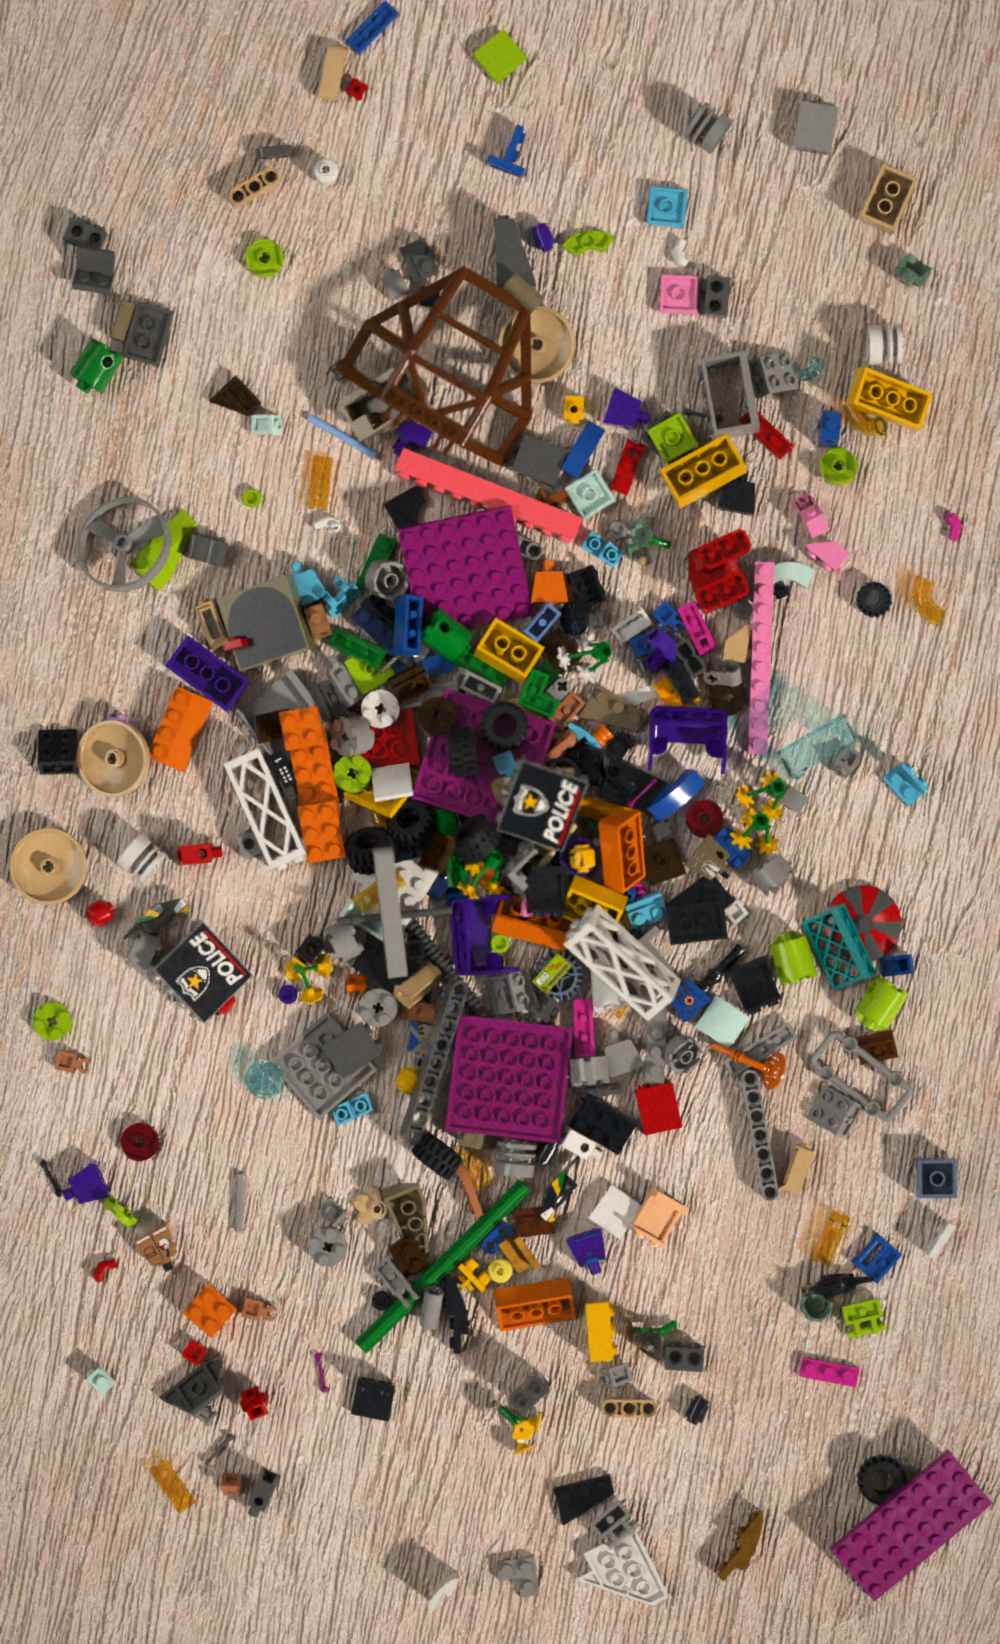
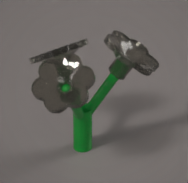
M629 1319L627 1321L628 1342H632L634 1334H640L642 1339L640 1344L643 1348L640 1347L639 1350L660 1362L661 1359L657 1357L655 1352L662 1347L661 1339L663 1335L677 1327V1323L675 1320H672L661 1328L634 1327L632 1320Z

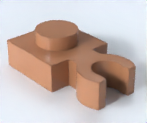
M58 1050L54 1069L74 1073V1069L77 1068L79 1072L87 1073L88 1070L83 1069L81 1065L83 1062L90 1063V1060L87 1058L77 1060L78 1054Z
M246 1297L241 1317L260 1321L261 1316H264L267 1320L274 1321L275 1317H270L268 1311H276L277 1307L268 1306L266 1308L263 1307L265 1301Z

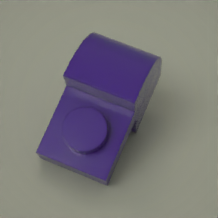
M419 423L403 425L397 431V434L402 439L398 438L392 447L395 449L393 454L400 457L402 449H406L410 442L424 450L433 435V431Z
M657 624L646 637V641L655 649L644 662L652 672L660 669L664 665L666 658L673 662L677 654L675 641L666 630Z

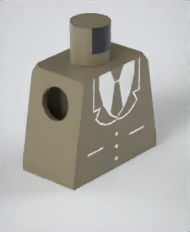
M709 834L685 864V866L709 880H712L717 873L727 880L734 871L725 864L730 854Z

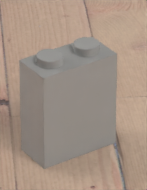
M812 99L801 101L792 150L830 156L839 107H835V104L829 102L817 104Z

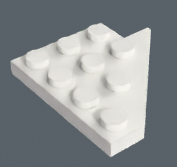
M421 857L395 863L400 911L417 910L439 874L417 866ZM359 872L351 874L350 877L364 885L354 902L374 914H379L375 873L371 875H360ZM411 918L401 919L403 931Z
M635 1530L632 1536L629 1535L622 1540L621 1545L615 1546L612 1550L606 1546L611 1540L609 1539L583 1552L591 1570L578 1576V1581L651 1606L669 1598L668 1592L637 1530Z

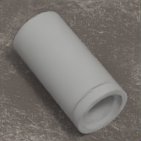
M427 1286L425 1288L419 1324L426 1329L438 1327L444 1295L442 1288L437 1286Z

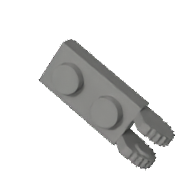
M388 1256L373 1268L392 1294L406 1308L411 1306L409 1301L402 1295L406 1290L413 1299L417 1300L420 1298L411 1287L412 1285Z

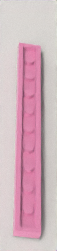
M755 561L748 754H767L774 562Z

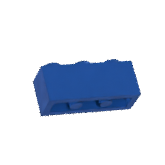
M405 594L396 599L393 655L411 658L421 653L423 597Z

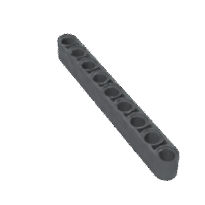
M457 978L450 979L446 984L400 1130V1138L411 1146L417 1145L422 1139L467 997V984ZM460 984V990L455 993L454 987ZM454 1002L453 1010L449 1011V1004ZM445 1021H448V1027L446 1029H443V1023ZM442 1039V1046L437 1048V1042ZM437 1058V1063L431 1066V1060ZM431 1076V1082L425 1084V1079ZM425 1094V1100L419 1103L420 1096ZM416 1113H419V1119L417 1121H414V1115ZM414 1131L413 1138L408 1140V1134Z

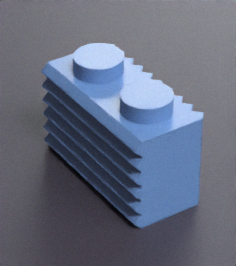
M547 602L523 630V633L539 643L541 638H544V635H546V632H549L551 626L556 623V620L561 617V612Z

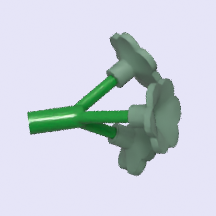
M643 513L628 529L631 531L630 535L633 537V544L629 543L628 538H623L628 560H632V552L639 550L641 547L654 544L668 549L671 547V541L656 537L651 532L650 525L643 522L646 513Z

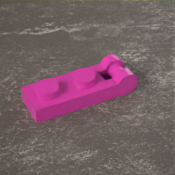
M695 601L678 608L677 611L699 657L704 656L710 650H717V646ZM706 638L708 643L701 646L699 641Z

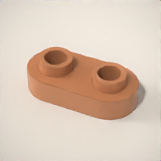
M572 729L566 730L550 742L546 757L548 759L558 758L562 751L575 745L577 734Z

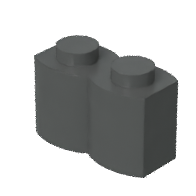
M196 532L195 535L191 534L186 558L224 567L229 546L228 543H225L226 539L214 537V540L208 539L206 534Z
M684 638L676 644V657L684 664L691 678L695 679L706 671L704 661L695 654L693 645Z

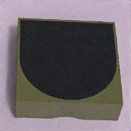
M283 575L217 598L228 637L240 636V639L247 638L248 646L233 649L239 672L249 671L270 664L277 659L316 648L308 621L302 610L301 598L293 575Z

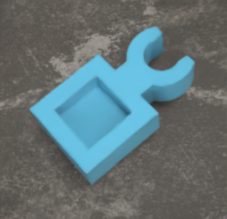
M510 750L492 758L500 776L506 774V777L515 776L516 773L513 772L515 760Z

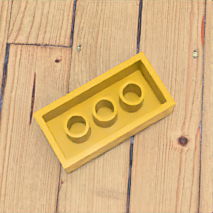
M863 367L856 369L845 405L915 431L922 429L933 393Z
M728 434L717 438L660 470L661 477L679 509L747 473L746 465Z

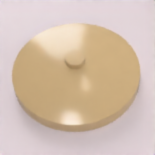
M538 306L531 313V383H545L560 376L570 365L575 351V337L568 321L557 311L544 306ZM518 311L511 315L502 327L498 344L501 347L504 346ZM520 339L507 367V370L514 376L521 374Z
M120 720L102 721L90 727L81 738L77 750L78 769L84 782L96 793L107 797L124 796L135 791L145 780L150 766L149 748L142 734L131 724Z
M43 828L30 832L17 843L10 858V875L16 889L28 900L42 905H55L72 898L82 887L87 874V859L82 846L73 836L59 829Z

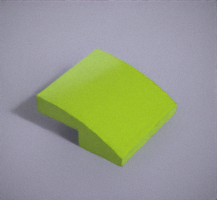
M504 29L472 55L496 84L511 75L515 69L528 59Z

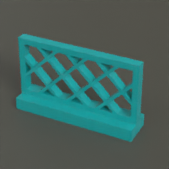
M844 903L802 921L803 927L833 991L876 973ZM830 913L835 920L833 925L825 922L826 915ZM814 921L820 924L818 932L811 929L810 922ZM823 926L832 929L830 937L821 934ZM835 931L841 933L843 937L841 943L833 940ZM819 938L828 941L826 950L820 948L818 944ZM831 943L840 947L838 955L829 952ZM843 949L850 952V960L841 957ZM827 956L836 959L834 967L828 965L826 961ZM839 961L848 964L846 973L837 969ZM851 966L858 969L860 976L854 977L849 974ZM836 973L844 976L842 984L837 985L834 978Z

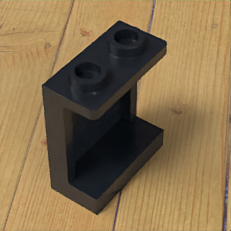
M675 657L673 662L670 660L666 661L660 669L677 699L686 705L700 697L701 694L684 664L680 663L677 657Z
M569 866L526 867V882L528 884L526 888L527 914H533V917H545V913H551L552 917H563V913H569V909H566L565 874H569Z
M760 956L728 970L745 1013L750 1012L753 1015L762 1011L760 1007L765 1005L772 1007L779 1004L778 1000L782 999L768 968L765 956Z

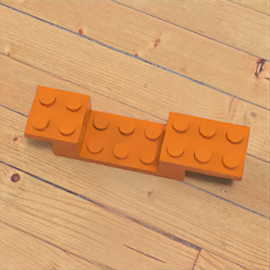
M318 705L279 712L286 751L290 750L294 776L297 782L296 786L300 802L297 808L308 864L346 857L340 817L342 815L333 776L334 771L324 721L321 722Z

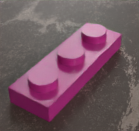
M573 999L575 1057H595L592 999Z
M802 1357L799 1377L856 1387L859 1367Z

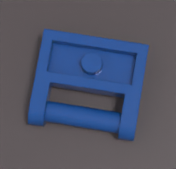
M875 1232L872 1240L851 1261L869 1277L874 1276V1282L878 1284L902 1254ZM880 1242L883 1247L865 1266L862 1263L863 1260Z

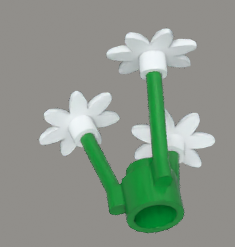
M582 633V640H577V643L581 645L577 649L579 653H565V647L562 646V648H557L559 654L556 657L560 660L559 666L563 667L565 671L567 666L570 665L569 661L571 658L580 656L586 658L587 655L591 654L594 659L600 660L593 666L589 665L587 667L583 661L581 666H576V669L580 672L577 676L579 678L584 677L583 681L585 684L588 681L594 684L593 677H596L597 674L593 671L609 661L608 658L611 656L612 650L606 641L601 643L592 642V634L587 637L585 633Z

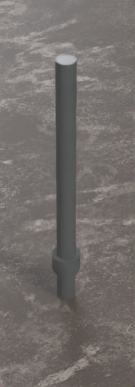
M452 906L400 911L401 919L453 914ZM380 913L369 915L352 914L350 917L337 918V926L348 924L357 926L361 925V923L381 921Z

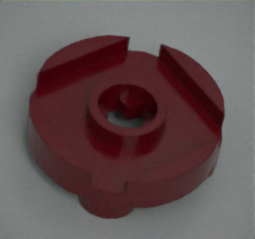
M700 800L688 808L685 823L688 830L697 837L705 838L708 834L714 836L723 826V813L720 806L715 802ZM708 814L709 823H700V815Z
M141 1122L132 1124L125 1129L120 1141L125 1155L134 1161L150 1159L157 1152L160 1142L158 1132L151 1125ZM141 1136L143 1141H145V1145L137 1147L135 1139H139Z

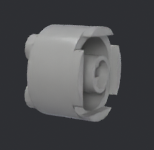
M387 559L375 560L366 571L365 587L377 597L394 600L403 595L408 589L409 580L407 572L400 563Z
M364 716L335 720L332 728V739L330 740L331 747L345 757L364 754L371 750L374 745L375 734L374 730L370 729V721Z
M774 853L767 859L768 862L764 867L760 865L752 872L753 882L766 897L769 896V891L774 893L789 880L787 878L789 874L793 876L796 873L781 854L777 855Z
M336 923L324 929L340 964L361 955V952L364 951L361 942L357 937L354 938L353 936L356 932L352 924L337 926Z
M139 929L138 933L141 936L135 937L127 955V958L130 960L129 962L125 960L124 965L145 974L146 971L151 972L148 967L154 965L153 956L154 954H159L163 944L160 942V938Z
M383 987L369 989L359 1002L361 1019L373 1027L388 1025L398 1011L397 999L393 997L391 991ZM378 1002H380L381 1007H383V1009H380V1011H376V1007H374L373 1005H376Z
M606 1056L569 1060L572 1087L583 1086V1082L584 1085L597 1084V1080L599 1084L610 1082Z
M331 1226L321 1227L314 1232L309 1241V1253L317 1264L327 1267L334 1266L340 1263L346 1255L348 1248L347 1238L337 1228ZM325 1242L333 1244L331 1251L323 1248Z

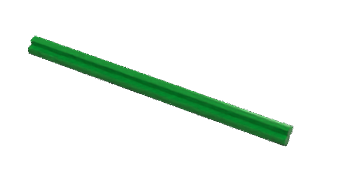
M518 1179L412 1284L411 1287L420 1298L417 1300L413 1299L406 1290L402 1295L409 1301L411 1306L406 1308L397 1299L355 1340L359 1347L368 1353L423 1299L425 1288L427 1286H436L531 1190Z

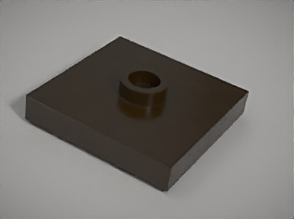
M434 831L417 866L443 874L459 839Z
M674 838L643 848L645 872L650 886L686 874Z

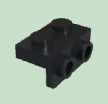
M593 565L566 575L575 601L581 602L586 608L606 601L605 590L601 587L598 572Z

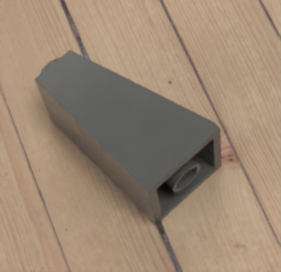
M507 215L498 216V219H494L497 286L503 288L507 281L517 272L536 290V281L514 219L509 218Z

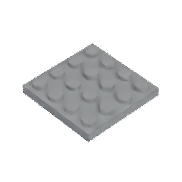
M328 1012L269 1062L318 1120L322 1119L377 1071V1068L369 1062L343 1079L341 1078L322 1047L344 1032Z

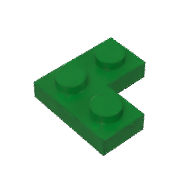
M533 667L517 703L553 718L561 700L543 693L550 674Z

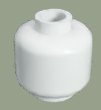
M321 159L314 166V176L320 184L331 185L338 179V166L331 159Z

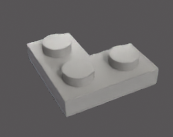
M534 1556L496 1561L499 1581L518 1579L520 1598L539 1595Z

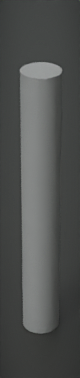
M236 1173L235 1231H242L244 1173Z

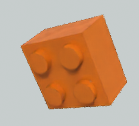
M209 1282L183 1314L208 1336L213 1338L237 1310L238 1306Z

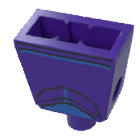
M601 1227L566 1238L580 1267L588 1265L591 1275L602 1272L599 1261L606 1259Z

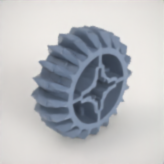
M554 950L553 957L547 952V960L541 956L540 959L543 963L541 965L536 962L535 965L540 967V969H533V973L539 974L558 953L557 950ZM562 951L561 956L572 965L573 972H566L565 974H568V976L560 979V986H558V982L556 983L557 992L550 990L545 994V999L549 995H553V999L559 996V1001L562 1002L563 995L569 1000L570 996L568 993L571 992L575 996L576 992L573 989H581L577 982L583 983L584 980L578 979V975H584V972H578L577 969L581 968L582 965L575 966L574 963L578 959L575 958L571 961V953L566 958L564 957L565 952ZM574 977L572 985L563 991L562 982L566 978Z

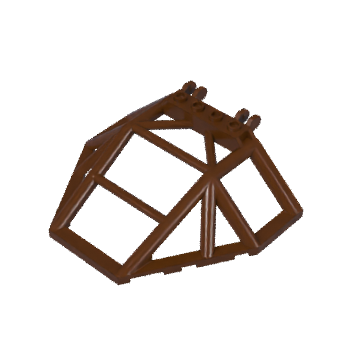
M462 266L365 320L336 371L388 405L381 420L386 421L392 409H395L399 413L394 418L392 426L396 427L404 414L439 435L432 446L433 450L439 448L443 438L447 439L449 442L442 453L445 457L448 455L453 444H456L503 467L532 418L531 313L506 290L469 268ZM463 280L518 311L503 347L443 313ZM443 290L414 335L409 308ZM399 314L403 338L382 326L381 323ZM438 319L500 354L483 393L416 355ZM371 333L403 353L384 387L352 367ZM520 339L521 374L501 383ZM416 364L476 399L439 409L432 408L426 404ZM408 368L416 398L397 387ZM521 387V406L502 397ZM490 404L517 417L515 424L499 451L471 439ZM475 407L464 426L446 416V414Z

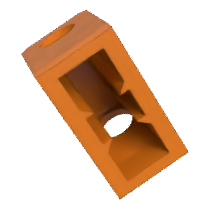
M544 560L543 572H535L531 604L568 602L563 572L555 571L554 560Z

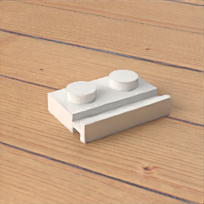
M947 1221L944 1224L941 1222L936 1229L938 1234L934 1240L930 1239L925 1247L927 1249L926 1254L935 1259L955 1229V1226Z

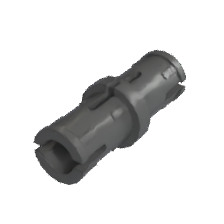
M617 1082L605 1085L596 1084L594 1087L579 1089L580 1094L589 1093L594 1097H598V1099H601L602 1096L619 1094L618 1089L610 1090V1088L618 1087ZM587 1094L580 1095L581 1101L585 1099Z

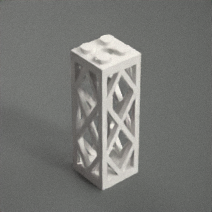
M258 748L225 763V769L270 870L275 869L276 872L288 868L287 864L292 861L294 864L305 860V847L262 751ZM259 760L265 774L249 763ZM242 767L239 783L234 770ZM248 769L266 780L263 804L245 793ZM271 790L285 820L269 809ZM247 800L262 809L260 829ZM268 814L287 827L284 850L265 838ZM293 836L298 848L290 851L291 838ZM267 845L281 855L272 858Z
M598 904L593 908L589 907L583 913L581 919L576 918L571 923V929L565 935L567 938L564 946L642 1017L649 1021L674 999L681 980ZM607 929L616 931L620 944L614 942ZM589 948L595 950L602 963L592 960ZM617 955L626 962L628 970L619 963ZM643 962L653 965L656 977L649 973ZM626 982L632 984L638 996L629 994Z

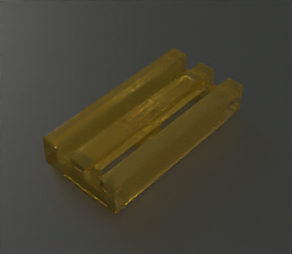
M472 1149L462 1153L475 1190L493 1184L481 1149ZM478 1152L488 1179L486 1182H484L474 1153ZM468 1155L472 1157L481 1184L477 1185L467 1157Z

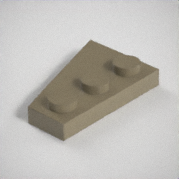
M598 685L579 717L637 732L647 715L606 688Z

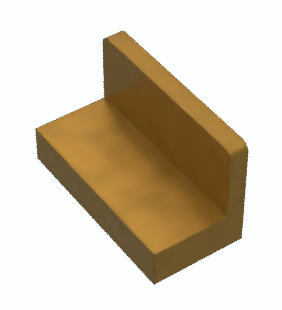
M517 1231L498 1243V1246L518 1274H521L531 1266L534 1270L541 1266Z

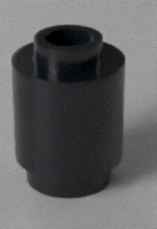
M542 1141L535 1153L536 1162L543 1166L551 1165L559 1151L558 1147L560 1144Z
M695 1395L694 1399H691L684 1415L688 1417L686 1421L695 1425L698 1422L702 1423L709 1409L708 1404L710 1401Z

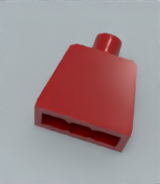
M210 843L177 847L179 866L211 863L212 858H222V847H211ZM203 850L205 852V856L200 857L198 854L199 851Z

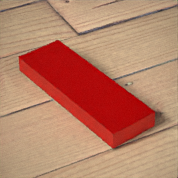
M757 411L760 433L753 435L781 460L794 446ZM748 412L739 420L743 425L750 424Z

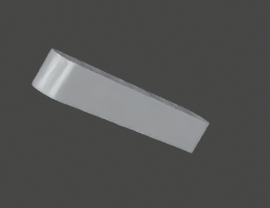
M392 846L373 849V860L388 979L406 977L408 973Z
M746 1069L741 1073L740 1080L760 1193L765 1200L773 1201L778 1197L779 1190L759 1077L754 1070ZM747 1073L754 1074L755 1079L752 1083L745 1082L744 1077ZM750 1092L758 1094V1099L755 1102H749L748 1094ZM753 1111L761 1112L760 1120L753 1121L751 1119ZM757 1130L764 1131L765 1136L763 1139H755L754 1134ZM760 1149L768 1151L765 1159L758 1158V1151ZM763 1168L771 1169V1175L768 1178L761 1176ZM767 1187L774 1188L773 1196H765L764 1191Z

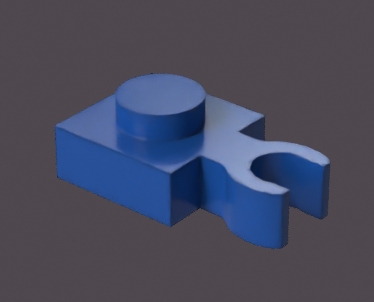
M666 600L652 613L664 627L670 624L673 632L676 634L679 633L675 629L676 624H680L683 628L685 627L682 621L675 619L679 613Z

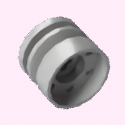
M705 102L691 117L684 137L688 139L694 132L695 135L692 142H696L700 137L703 138L700 148L711 154L726 134L733 120L723 113L717 119L713 118L716 108H713L707 114L706 112L710 104Z
M518 1139L497 1141V1146L505 1147V1150H496V1154L504 1156V1160L495 1161L494 1174L534 1178L535 1165L528 1163L527 1158H536V1154L527 1152L528 1150H536L537 1145Z

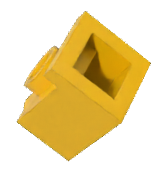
M565 395L564 421L574 425L579 424V421L583 422L584 396ZM575 406L577 407L578 411L576 413H572L570 411V408Z

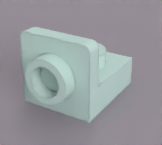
M272 414L252 415L251 434L281 435V416Z
M101 1365L97 1369L93 1367L86 1374L88 1378L85 1380L102 1396L117 1382Z

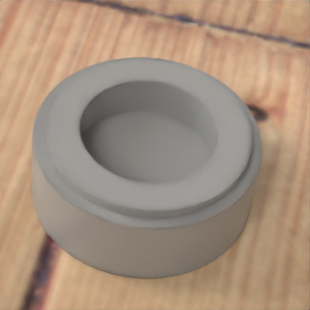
M616 520L610 524L609 535L613 539L621 540L627 535L628 527L623 521Z
M745 600L737 602L733 608L735 617L740 620L748 619L753 612L752 605Z

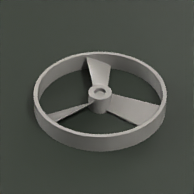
M120 497L100 505L84 522L77 540L78 561L84 573L98 586L113 592H128L148 584L163 569L171 549V532L164 516L150 503L135 497ZM128 504L142 505L156 512L157 515L128 535H118L100 519L108 511ZM89 532L112 542L114 547L120 552L112 585L96 580L87 568L84 552ZM164 535L161 553L153 567L139 579L126 584V555L133 551L134 546Z

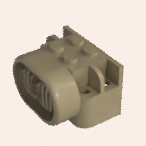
M395 366L373 379V381L384 387ZM408 368L397 387L416 398ZM419 376L427 404L428 388L425 381ZM361 387L337 402L359 442L379 433L392 432L399 428L400 424L412 420L403 414L396 427L392 426L394 418L399 413L395 409H392L386 421L381 420L388 405Z

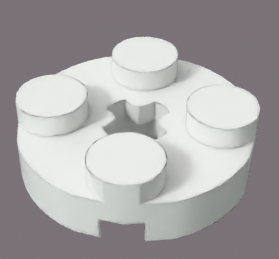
M376 690L370 692L364 698L361 712L370 721L371 724L369 725L375 728H385L397 720L400 706L397 698L391 692ZM380 703L384 704L383 707L386 708V711L377 714L378 711L375 707L379 706Z

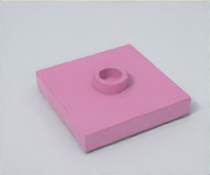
M661 274L659 313L697 315L699 276Z

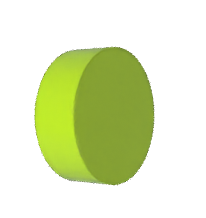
M251 488L243 493L242 500L247 507L256 508L261 504L262 496L258 490Z
M496 934L490 940V948L496 953H503L509 948V939L505 935Z

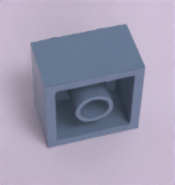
M916 1158V1197L919 1199L957 1198V1159Z

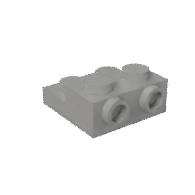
M520 971L486 979L494 1016L529 1009V998L524 990L525 979L521 976Z

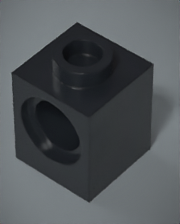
M309 935L293 956L306 967H309L325 946L317 936ZM312 946L315 952L308 953L305 947Z

